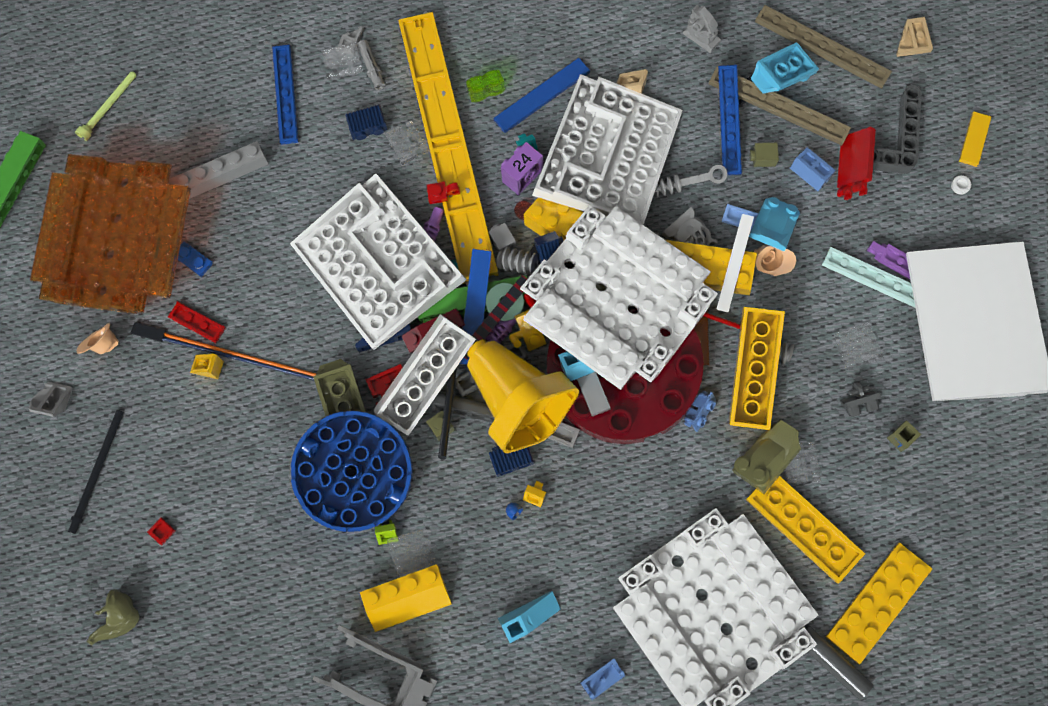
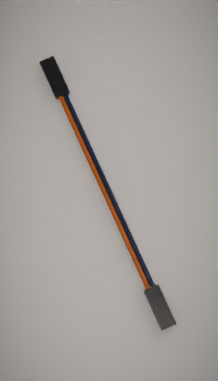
M134 322L131 334L159 342L168 341L313 381V376L317 374L166 333V330Z

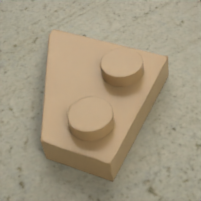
M925 17L907 19L896 56L901 57L931 52L933 46Z

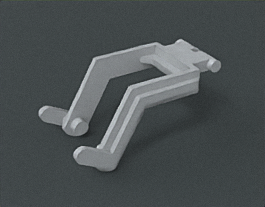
M338 626L337 629L344 632V636L348 638L345 644L355 648L358 643L385 658L405 666L407 674L393 702L386 704L339 680L341 674L333 670L330 675L325 674L323 678L314 675L312 680L332 687L365 706L427 705V702L422 699L424 696L430 698L437 680L431 677L429 681L420 678L423 669L419 662L392 651L353 630Z

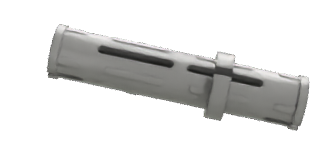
M361 40L357 46L368 70L367 75L371 78L374 89L382 90L386 85L381 76V69L376 64L368 41Z

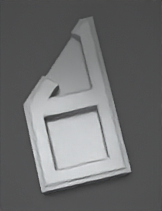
M360 26L351 33L343 34L336 50L337 53L354 57L364 27Z

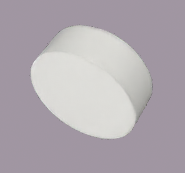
M957 176L952 181L951 188L957 194H965L971 188V181L966 176Z

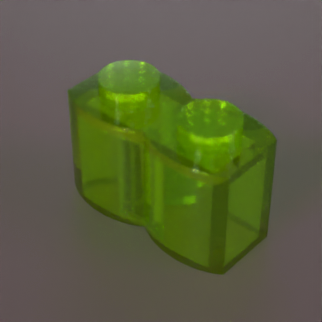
M491 70L483 76H474L466 81L467 92L471 102H480L488 96H497L505 91L504 79L500 70Z

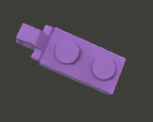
M874 241L870 244L867 251L875 255L874 259L910 280L906 253L890 244L880 245Z

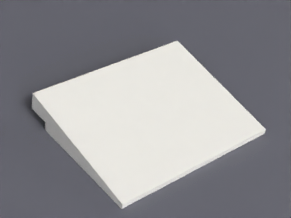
M580 74L532 196L585 211L591 205L604 214L605 218L616 206L643 225L683 110L604 78L598 77L596 81Z
M377 174L373 175L363 185L358 183L290 243L373 350L467 280Z
M1024 242L906 253L932 401L1014 397L1048 392V357Z

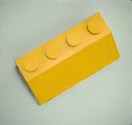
M437 564L360 592L365 611L375 632L451 605L440 568Z

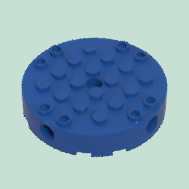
M359 411L334 413L313 424L299 440L291 461L292 488L303 510L319 524L343 532L367 530L390 518L405 501L413 477L411 454L401 434L383 419ZM351 465L357 469V474L354 477L349 476L347 473V468Z

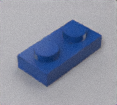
M185 241L172 254L173 257L200 277L213 264L212 261Z

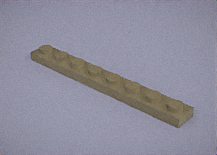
M764 5L755 20L761 26L794 43L797 42L801 47L881 89L892 72Z
M717 66L709 81V85L719 89ZM738 76L739 99L841 146L844 143L851 127L775 92L762 93L754 82Z

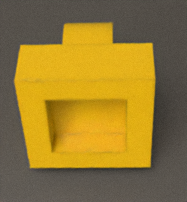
M536 481L534 487L527 485L523 500L541 507L546 492L542 491L544 483Z

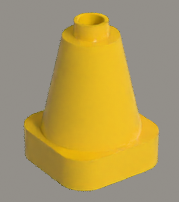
M483 339L479 340L467 352L469 357L467 367L495 419L489 428L488 434L504 453H511L539 444L550 437L559 427L578 397V388L563 372L546 375L497 341L486 342Z

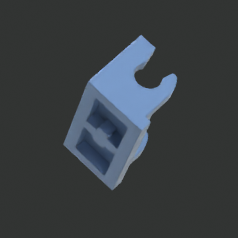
M808 147L796 157L790 167L792 171L817 191L823 187L825 182L829 181L836 171Z
M613 658L580 682L591 700H593L625 675Z

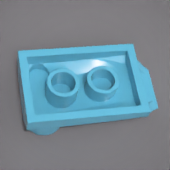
M796 42L759 60L756 63L751 80L762 93L780 91L799 81H807L810 76L816 74L819 68Z
M775 197L766 198L749 237L785 252L800 215L798 208Z

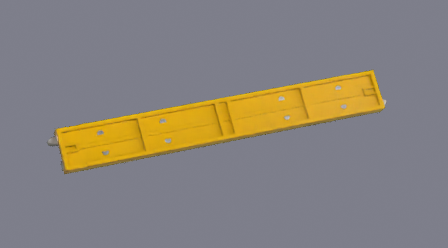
M425 11L421 15L399 19L437 182L445 181L446 186L451 183H458L460 188L459 195L448 196V201L442 203L458 269L467 279L462 284L466 283L468 286L472 249L492 251L489 277L499 275L433 12L428 13Z

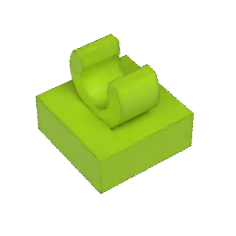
M389 520L387 525H382L381 523L375 527V535L379 545L398 542L397 530L392 520Z

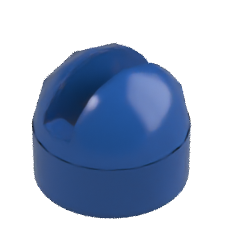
M510 503L506 507L507 516L512 520L518 517L515 516L517 512L520 515L523 511V508L517 503Z

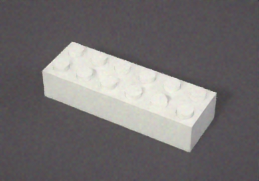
M440 314L374 408L376 416L409 436L476 339Z

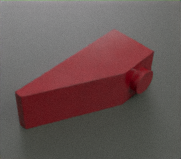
M457 308L442 314V316L458 327L462 328L465 326ZM438 317L416 326L402 335L410 353L415 351Z

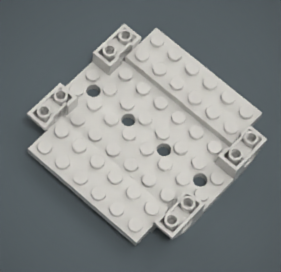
M591 205L568 230L566 239L547 261L543 260L520 288L537 301L524 316L523 320L620 390L635 372L649 382H652L705 314L718 293L703 283L711 271L615 206L605 218L604 214ZM572 262L575 267L568 269L564 263ZM603 284L605 285L606 290L599 291L596 288V285ZM628 307H636L638 309V313H630L628 311ZM667 329L670 332V336H663L660 330Z
M715 508L618 578L630 596L614 606L613 609L681 706H697L702 701L707 706H735L781 669L787 668L817 645L804 626L816 618L818 613L744 514L728 524L717 508ZM674 556L682 557L683 565L681 567H675L672 564ZM699 589H704L707 592L706 600L700 601L697 599L696 592ZM728 623L731 625V634L724 635L721 632L722 624ZM750 657L757 661V667L754 670H750L746 666V660Z

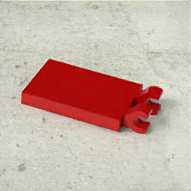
M868 127L848 134L842 146L840 145L837 188L839 189L837 196H844V200L852 198V191L854 193L859 191V196L866 195L868 192L867 182L872 181L875 128Z

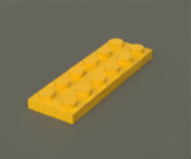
M780 476L765 494L755 489L746 499L837 584L843 580L865 555L858 546Z
M900 542L897 543L826 635V638L857 664H861L931 572L932 568Z

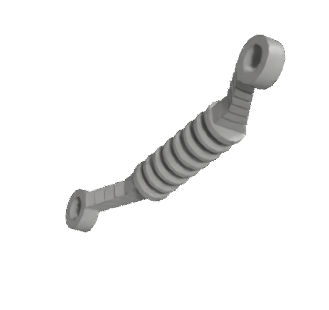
M714 165L707 173L679 179V176L675 174L674 181L667 176L666 183L660 178L654 195L658 198L661 191L663 196H666V190L672 195L674 188L680 193L682 186L708 180L712 183L720 184L726 180L727 170L722 165ZM715 169L722 171V177L719 180L713 177Z

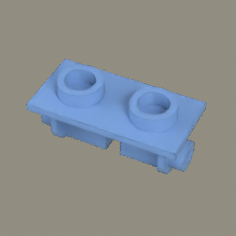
M706 391L699 393L693 403V406L697 407L698 410L691 408L684 418V424L688 427L693 426L696 432H698L700 427H704L708 413L713 411L716 406V398L712 392L710 394Z

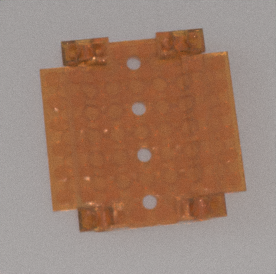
M68 154L64 171L68 174L52 173L30 277V281L42 283L39 295L40 300L63 305L138 314L144 313L147 297H171L191 188L188 186L168 184L172 168L171 164L136 161L135 164L114 163L102 157ZM127 178V185L122 187V181ZM120 214V221L115 223V216ZM110 250H113V251H114L113 257L110 258V259H108V257H107L108 252H109ZM106 286V293L104 295H101V288Z

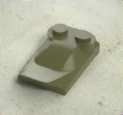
M339 359L320 365L317 374L313 378L326 417L334 413L346 411L367 413L351 364Z
M779 420L770 426V430H766L744 456L736 459L732 471L765 494L801 450L798 438L799 431L786 422Z

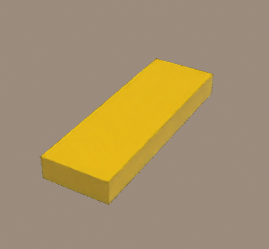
M973 111L959 162L975 167L979 165L991 116Z

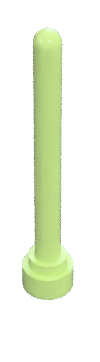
M130 72L88 123L77 128L75 133L79 137H84L85 141L89 140L94 126L136 78V73Z

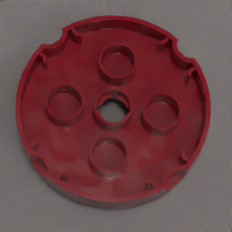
M628 307V311L630 313H638V309L636 307ZM693 328L652 382H649L635 372L620 390L596 372L610 405V410L591 416L577 379L571 381L578 388L579 394L567 412L566 418L584 433L596 439L616 444L641 443L647 437L658 433L665 434L671 430L691 409L702 382L703 352L695 329ZM667 329L660 330L663 336H670V332ZM552 340L550 341L547 354L548 374L563 372L558 355L567 352Z

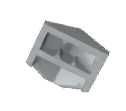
M48 381L45 384L46 387L35 394L30 401L29 411L55 417L66 410L73 388Z

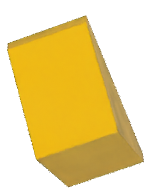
M215 354L195 355L190 373L219 379L224 361Z

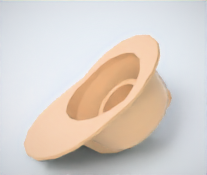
M764 244L759 249L754 250L757 253L755 266L760 272L778 276L791 272L795 267L796 256L789 249H786L784 252Z
M110 323L95 331L81 342L76 350L77 353L81 354L91 350L98 354H104L114 349L119 344V341L109 329Z

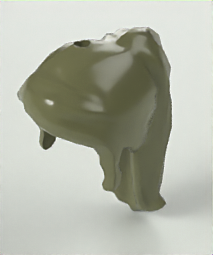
M118 589L108 592L106 605L95 612L96 615L107 612L106 624L94 631L86 641L87 643L94 645L101 640L122 636L136 626L139 621V613L133 607L130 596Z

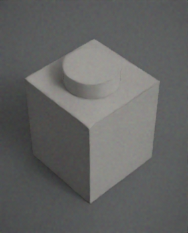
M505 223L497 224L488 231L489 238L498 253L500 250L504 251L506 247L511 249L516 247V240Z

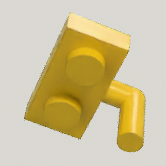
M527 310L514 316L520 331L511 334L509 340L514 347L518 348L521 346L519 339L523 338L528 351L545 345L546 341L540 331L523 320L529 311Z

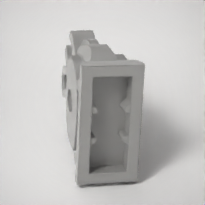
M696 5L692 9L687 28L683 31V34L709 53L721 42V39L717 37L718 24L705 6L699 8Z
M692 207L662 233L666 240L673 238L674 241L706 246L718 244V240L711 238V233L703 221L694 217L695 211Z

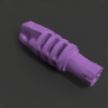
M434 207L429 221H426L423 227L434 242L440 231L439 224L445 213L443 209Z
M515 318L509 321H499L484 340L486 342L497 341L498 343L503 341L512 332V327L517 323Z

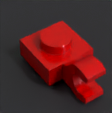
M445 181L427 184L429 203L448 201V196L459 195L460 188L458 183H451L446 186Z

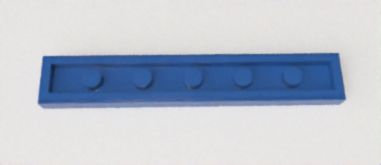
M290 44L273 46L280 144L299 143Z
M580 58L576 59L494 117V121L506 133L575 84L580 74L586 76L590 73V70Z
M737 65L718 66L722 166L726 168L727 175H741Z
M472 249L464 316L465 326H463V330L471 336L484 320L492 251ZM463 357L459 364L467 365L468 360Z

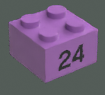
M527 142L523 146H518L514 151V155L510 159H505L501 165L502 182L519 195L541 173L543 169V155Z

